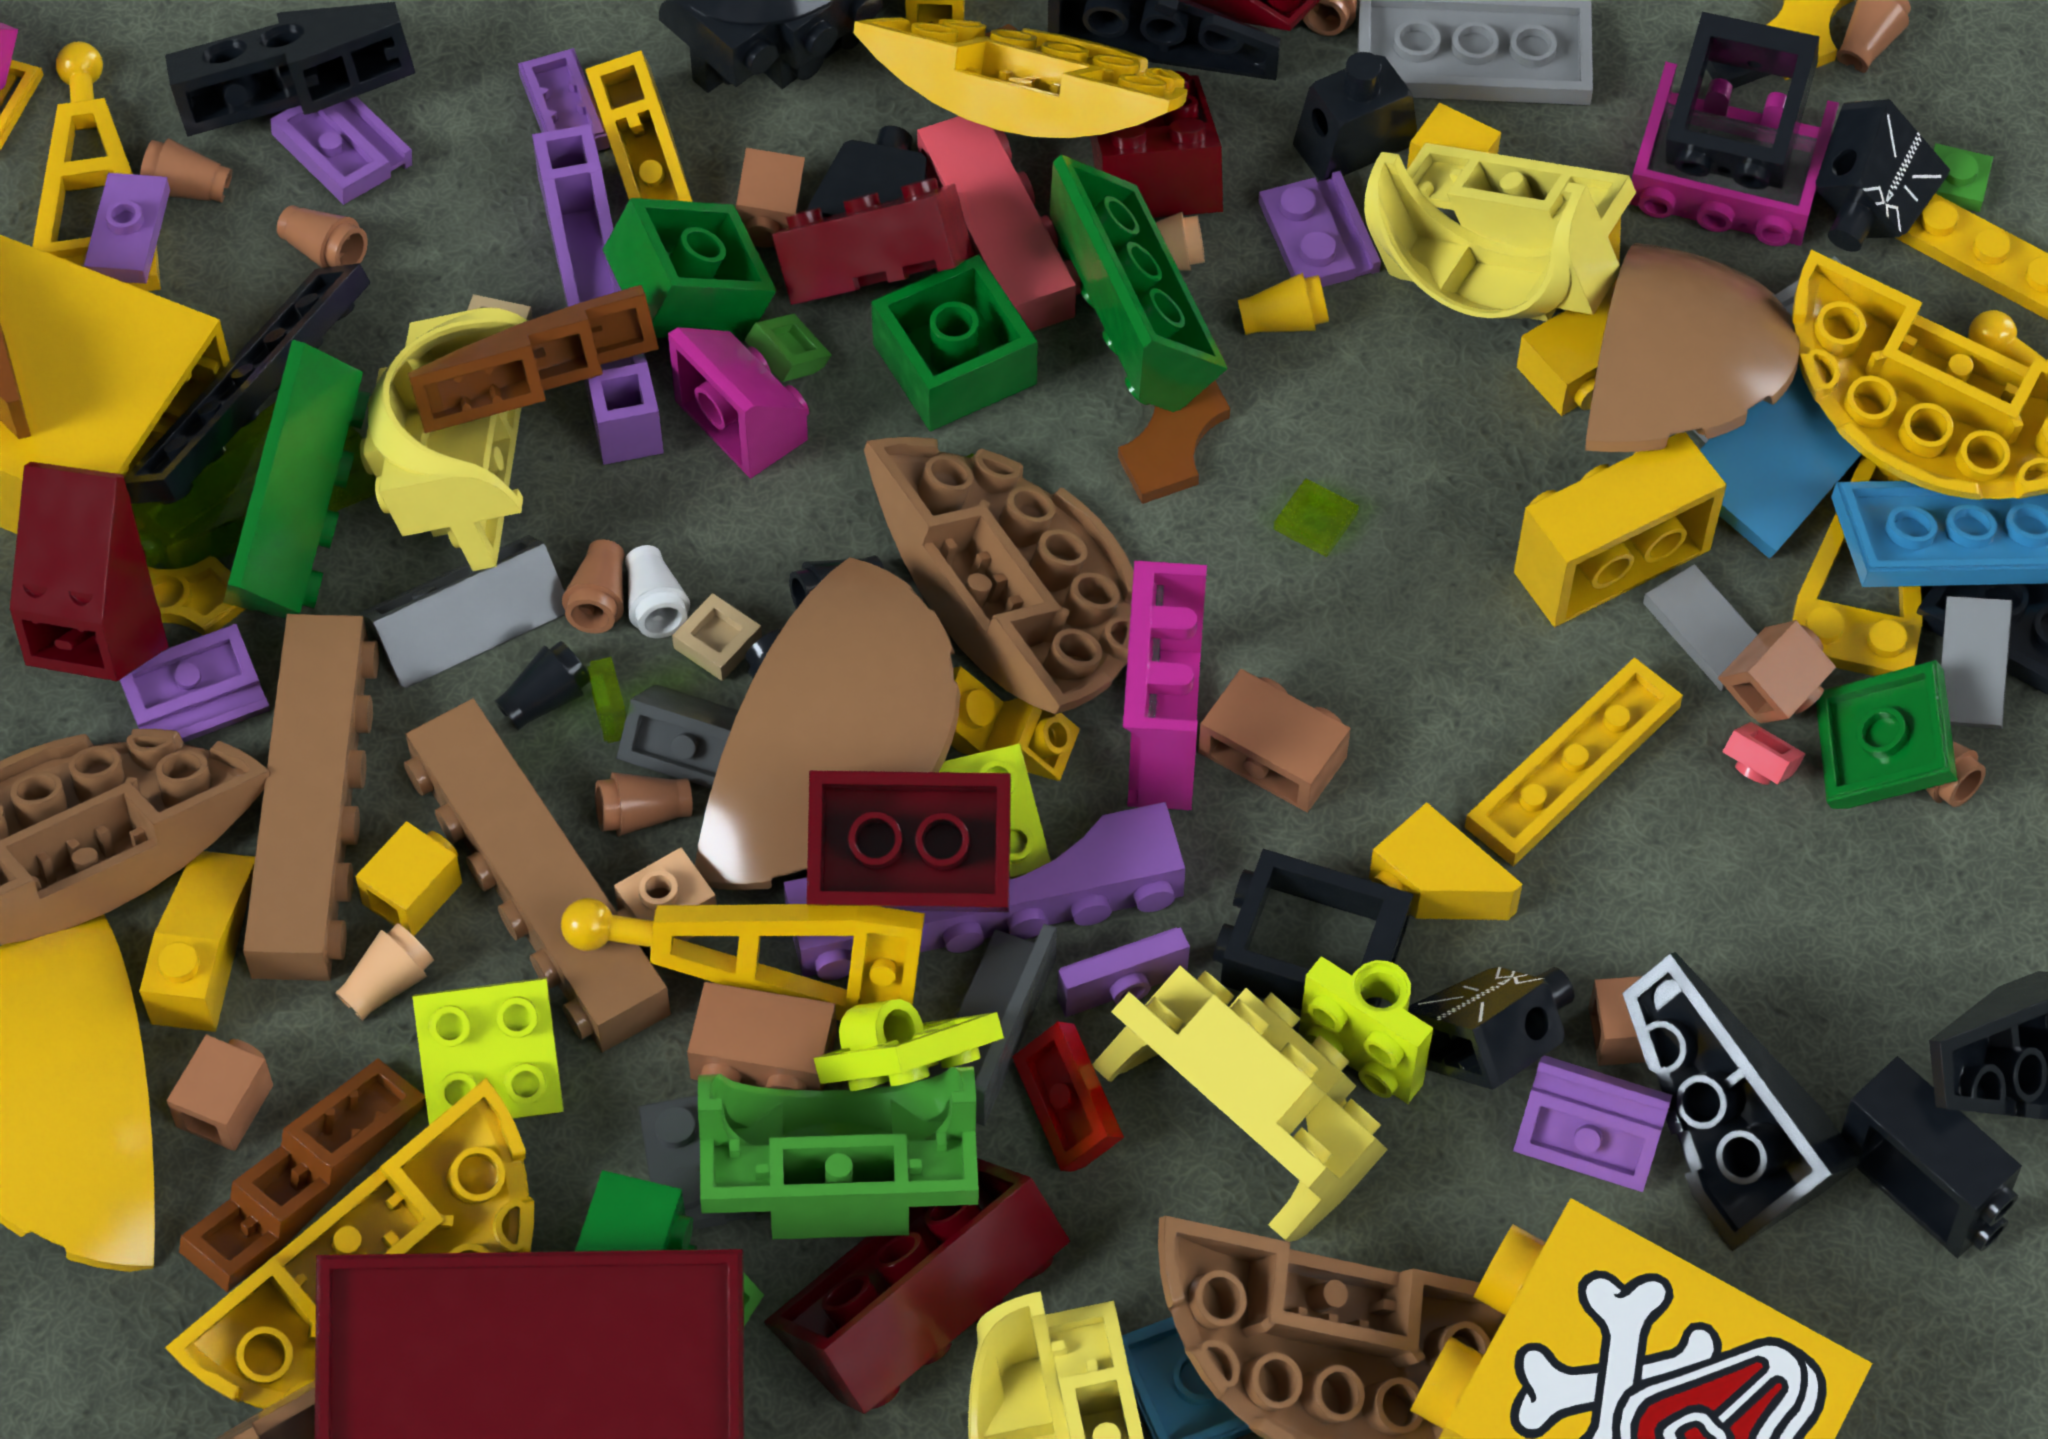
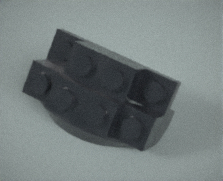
M666 0L660 6L659 21L690 47L692 80L707 93L723 82L737 87L754 74L758 75L761 73L767 75L783 89L797 78L807 80L814 76L821 68L824 59L839 48L851 49L856 46L860 40L853 33L855 21L873 19L879 10L883 8V0Z

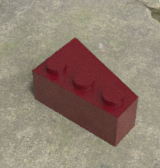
M936 177L901 186L903 194L901 198L880 202L879 194L876 192L843 201L846 211L823 218L821 207L786 216L788 227L772 234L791 305L860 289V287L886 280L890 283L907 279L909 274L937 268L939 272L957 267L973 255L974 252L956 185L951 184L938 188Z

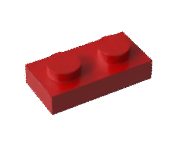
M1057 1021L1012 1056L1061 1171L1073 1172L1086 1167L1124 1138L1075 1024Z

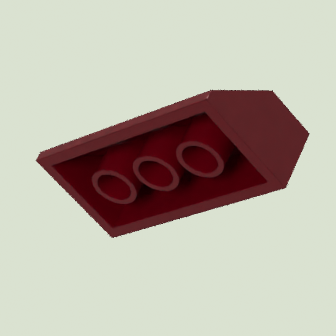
M977 1158L978 1205L909 1207V1235L865 1237L764 1321L765 1325L839 1402L863 1414H866L871 1409L887 1404L898 1394L900 1384L922 1366L929 1365L942 1358L950 1350L952 1341L974 1322H978L992 1308L1002 1304L1003 1298L1024 1280L1034 1278L1043 1273L1051 1265L1053 1256L1070 1242L1032 1177Z

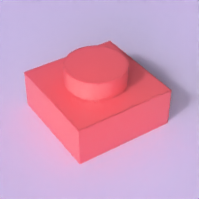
M1753 722L1735 729L1722 751L1737 760L1735 768L1741 774L1764 785L1770 784L1771 781L1778 785L1792 777L1806 753Z

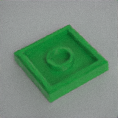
M1937 660L1825 689L1821 697L1816 701L1826 801L1832 809H1848L1958 781L1944 670Z

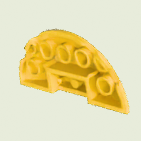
M897 17L855 21L853 33L879 62L904 84L932 103L966 120L1003 132L1046 138H1076L1102 135L1137 126L1183 106L1187 98L1188 89H1184V78L1175 71L1162 68H1148V59L1071 36L1023 28L1021 31L995 29L991 30L990 36H985V24L955 19H940L938 24L913 23L910 26L909 20Z
M1811 249L1800 274L1792 313L1795 334L1799 337L1800 341L1798 363L1814 401L1820 405L1828 419L1836 427L1838 433L1859 453L1877 466L1900 479L1924 489L1949 496L1975 500L2023 499L2047 494L2048 362L2035 356L2030 367H2027L1918 315L1923 302ZM1901 390L1916 399V402L1913 404L1903 403L1898 397V391Z
M101 915L69 929L31 940L0 945V1223L20 1237L33 1232L52 1243L64 1247L68 1260L97 1268L132 1272L152 1269L154 1267V1166L149 1093L138 1017L130 981L113 930L105 915Z
M487 1078L482 1080L303 1233L182 1332L165 1349L183 1368L206 1386L233 1401H242L254 1407L266 1409L315 1380L316 1255L530 1252L534 1231V1200L529 1196L527 1173L524 1166L526 1150L512 1116Z

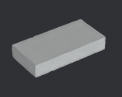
M1695 564L1645 593L1643 604L1721 692L1724 691L1726 687L1720 682L1718 677L1758 634Z
M1947 596L1941 667L1944 670L1951 725L1994 729L2003 728L2012 600Z

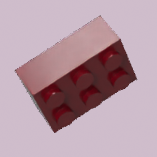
M809 770L807 905L874 906L906 911L1010 912L1011 773Z

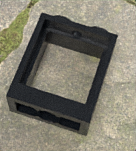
M1702 12L1666 136V164L1675 165L1676 169L1691 176L1704 177L1711 173L1733 178L1737 184L1750 189L1761 190L1768 186L1783 189L1818 63L1819 36ZM1708 61L1792 79L1773 148L1689 130Z
M1262 849L1255 871L1244 869L1240 876L1233 900V906L1241 908L1235 926L1223 924L1213 954V961L1222 963L1220 983L1223 986L1241 992L1247 988L1255 996L1264 999L1270 993H1273L1286 1006L1302 1010L1305 978L1310 969L1248 950L1270 889L1375 920L1376 923L1361 966L1374 960L1389 961L1395 964L1409 923L1413 894ZM1371 997L1365 999V1001L1369 1005L1379 1008L1383 998Z
M1895 1057L1850 1100L1841 1135L1862 1162L1856 1168L1957 1259L1972 1245L1983 1251L1998 1238L2008 1224V1220L2003 1216L2018 1199L2019 1195L2013 1191L2022 1165L1960 1110L1936 1108L1934 1087L1900 1057Z

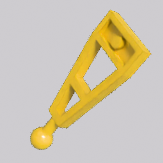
M78 41L64 46L56 58V71L60 79L69 85L71 103L57 104L33 247L84 266L91 237L58 241L66 191L105 186L108 173H133L105 98L94 99L93 83L102 74V57L95 47L86 42ZM97 128L107 156L71 161L75 131ZM157 245L147 284L124 283L145 291L161 290Z
M1901 390L1898 391V397L1903 403L1913 404L1916 402V399ZM1862 455L1850 482L1872 481V479L1880 481L1905 480L1882 469ZM1836 513L1798 594L1792 621L1797 620L1800 625L1809 628L1819 637L1824 647L1823 652L1838 669L1877 676L1914 666L1923 622L1922 616L1916 613L1922 603L1921 586H1899L1900 617L1818 599L1841 547L1846 542Z
M582 898L571 903L564 911L561 918V931L565 940L578 950L593 951L601 948L608 941L651 947L650 963L721 985L835 1003L836 1020L841 1021L846 1011L855 1005L902 999L913 1006L925 913L874 906H808L807 904L657 905L654 920L652 921L612 915L609 908L603 902L593 898ZM674 936H739L737 956L674 938ZM761 936H854L847 989L758 963Z

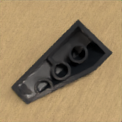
M1048 0V32L1115 47L1148 59V62L1275 81L1277 79L1280 38L1194 1Z
M1676 952L1666 956L1622 993L1647 1067L1650 1071L1656 1073L1662 1092L1673 1095L1668 1109L1669 1112H1667L1665 1119L1671 1135L1677 1133L1690 1172L1685 1173L1691 1194L1732 1251L1820 1196L1862 1163L1821 1106Z
M2037 971L1997 987L1929 1040L1936 1108L2048 1120V972Z

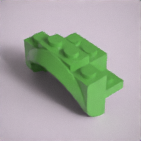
M974 1066L950 1067L943 1073L924 1080L898 1086L867 1088L858 1091L774 1089L738 1083L726 1078L722 1074L698 1075L701 1214L771 1211L772 1240L909 1235V1207L978 1205L979 1186Z

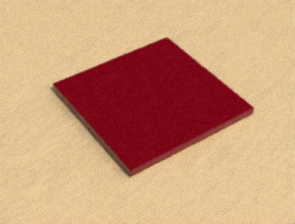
M743 1249L316 1255L315 1439H744Z

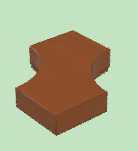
M1213 381L1181 410L1171 412L1154 406L1153 416L1145 430L1134 440L1118 447V458L1142 504L1199 484V474L1194 461L1196 448L1200 440L1211 428L1230 418V407L1216 381Z

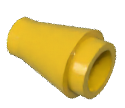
M1302 272L1253 296L1238 300L1245 335L1257 332L1316 331L1315 325L1329 322L1319 275L1304 278Z

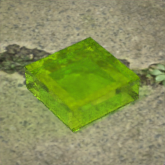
M1305 478L1275 519L1273 530L1327 557L1357 516L1359 505Z
M612 656L590 661V666L587 667L591 693L604 742L607 741V743L621 741L626 720V710Z

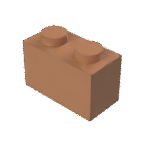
M1240 669L1200 723L1198 753L1308 813L1347 758L1351 728L1344 725L1331 711L1322 707L1313 708L1289 695L1276 681L1266 677L1258 678Z
M704 982L687 1051L691 1079L698 1080V1075L722 1074L732 1081L757 1087L786 1090H824L825 1084H820L813 1058L830 1053L833 1050L837 1033L835 1003Z

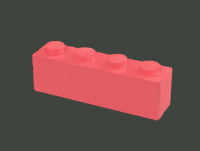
M960 116L918 129V152L927 157V178L936 177L938 188L951 184L956 185L974 252L969 258L978 254L981 256L1031 332L1074 318L1076 295L1081 294L1080 277L1071 260H1062L1057 250V234L1050 218L1047 215L1039 216L1034 206V191L1027 174L1024 171L1016 172L1011 162L1012 152L1005 132L966 120Z

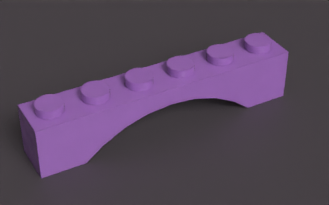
M591 124L532 134L538 180L567 307L621 291L602 250L613 231V224ZM644 353L602 364L603 375L585 379L584 382L603 465L663 454L659 409Z
M1166 802L1102 815L1082 839L1055 860L1024 876L1011 879L1010 912L913 911L925 913L920 952L946 947L948 951L953 953L967 952L979 947L984 942V939L992 937L995 929L1022 939H1028L1038 936L1044 923L1051 925L1074 920L1078 925L1088 926L1104 921L1111 915L1112 911L1137 906L1140 911L1154 912L1168 907L1174 902L1175 898L1184 896L1185 865ZM807 877L784 882L785 904H807ZM793 936L802 976L818 975L823 980H836L848 976L854 936Z

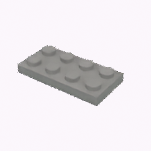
M1359 0L1357 52H1369L1374 55L1385 56L1410 89L1413 98L1573 105L1591 104L1593 93L1591 0Z

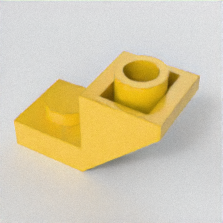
M962 666L953 668L954 681L957 682L961 697L958 722L951 746L961 753L972 755L1020 743L1028 773L1060 781L1080 728L1062 713H1050L1034 707L1020 698L1003 702Z

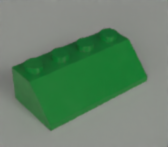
M1061 154L1053 161L1050 217L1060 236L1058 240L1059 248L1064 256L1072 261L1082 281L1080 291L1085 300L1098 314L1104 327L1102 332L1103 339L1107 346L1118 356L1127 374L1125 384L1129 392L1144 405L1151 404L1171 412L1181 410L1222 375L1228 367L1137 185Z
M292 340L223 600V603L284 619H286L287 614H300L302 606L312 609L315 607L324 573L312 569L317 547L321 546L330 549L339 512L328 509L333 486L346 488L355 452L343 449L349 426L361 429L370 398V392L359 390L363 375L362 371L300 341Z

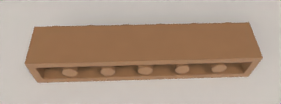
M287 614L267 763L270 776L265 779L243 949L251 979L330 981L333 959L343 960L345 957L347 943L345 920H338L340 902H350L352 899L353 866L352 863H344L346 845H357L360 833V812L358 806H351L353 789H363L366 781V753L364 750H358L359 733L371 732L373 721L371 695H364L366 679H376L379 670L378 642L368 640L363 616Z
M474 698L405 733L411 759L404 762V767L411 783L420 796L432 792L441 806L435 809V815L446 837L452 844L462 839L472 855L466 857L469 870L482 891L485 892L494 887L504 902L498 906V911L511 936L516 941L526 936L536 951L530 955L533 968L539 978L547 977L549 989L558 985L569 1001L563 1004L562 1008L578 1038L582 1040L591 1035L603 1053L670 1016L667 986L639 945L608 941L599 949L582 951L572 947L565 940L561 931V918L566 908L574 901L582 898L597 899L609 908L612 915H618V913Z

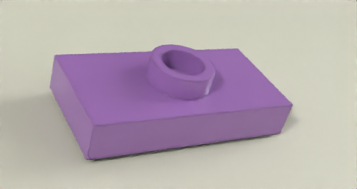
M574 48L518 63L520 79L541 132L591 124L597 151L610 148L601 115Z
M108 173L83 267L122 282L147 284L170 193L167 177Z
M1176 927L1061 967L1058 970L1057 1000L1065 1017L1113 1000L1118 1005L1128 992L1138 1000L1142 999L1149 993L1152 986L1165 982L1179 966L1183 967L1186 971L1188 970L1190 945L1181 927Z

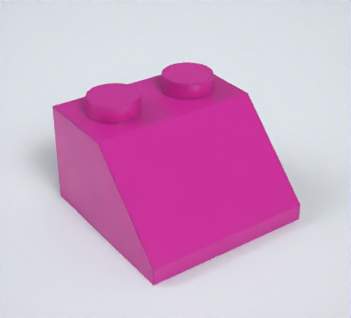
M677 327L668 333L676 403L750 479L808 440L807 416L809 415V408L806 401L792 385L784 387L774 377L766 359L755 347L750 346L746 348L730 331Z

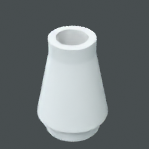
M650 545L637 547L631 550L625 558V565L628 571L629 620L647 637H669L687 620L690 600L663 561L660 550Z

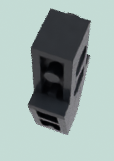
M395 2L277 13L278 24L166 54L170 87L187 137L300 105L304 115L311 114L415 74L412 57Z

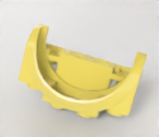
M1425 143L1407 171L1399 154L1380 153L1368 179L1364 213L1368 230L1390 275L1400 280L1414 282L1441 304L1466 315L1481 318H1531L1547 321L1551 319L1557 308L1594 315L1617 279L1621 269L1608 236L1636 194L1629 175ZM1438 208L1454 210L1460 224L1449 218Z
M477 308L411 322L405 348L400 351L388 367L379 368L376 386L368 402L366 438H362L360 441V456L364 469L369 475L374 474L376 477L375 492L378 504L384 513L391 514L402 537L431 531L433 537L448 534L451 544L455 548L462 549L473 571L497 567L504 516L518 514L522 511L524 497L519 489L511 490L509 488L521 408L425 433L408 373L459 348L528 321L518 314L500 308Z
M1181 966L1173 972L1145 1005L1128 992L1111 1011L1126 1027L1092 1064L1093 1067L1104 1078L1112 1082L1118 1074L1125 1073L1159 1054L1298 1178L1299 1183L1291 1198L1268 1224L1285 1241H1296L1307 1235L1347 1197L1388 1150L1373 1136L1381 1124L1354 1100L1346 1101L1347 1096L1356 1087L1342 1072L1350 1061L1321 1035L1310 1044L1298 1034L1293 1027L1301 1018L1273 993H1270L1262 1002L1245 988L1228 1007L1227 1005L1235 996L1205 970L1196 980ZM1306 1117L1308 1132L1301 1127L1292 1137L1290 1134Z
M1041 1291L1006 1301L992 1308L980 1318L976 1327L978 1344L969 1394L968 1439H1144L1114 1301L1045 1315Z

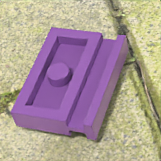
M357 96L311 114L304 115L300 105L289 108L271 118L272 135L343 205L391 178V171L399 166H402L404 169L412 166V149Z
M1340 171L1333 172L1331 179L1317 182L1314 177L1259 192V205L1291 277L1302 272L1304 278L1319 275L1321 285L1325 287L1355 279L1357 276L1380 272L1381 260Z
M237 624L170 647L119 680L138 729L174 730L179 732L184 743L270 711L269 703L264 695Z
M1544 1055L1541 1057L1537 1068L1536 1077L1513 1151L1643 1192L1673 1095Z

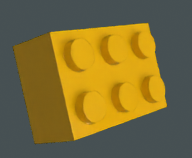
M1686 432L1669 437L1664 449L1639 451L1611 466L1609 464L1599 465L1586 473L1580 481L1558 492L1556 490L1545 491L1525 507L1514 574L1554 627L1559 626L1710 551L1726 490V483Z

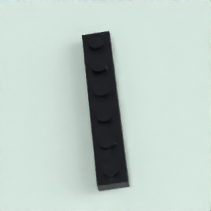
M360 263L318 268L307 277L124 477L131 498V504L160 502L163 505L177 502L189 494L193 488L192 482L207 465L224 455L227 450L226 444L240 428L250 424L258 417L260 413L258 408L274 391L280 388L292 340L306 343L318 349L324 342L323 336L335 322L353 311L355 307L354 301L371 283Z

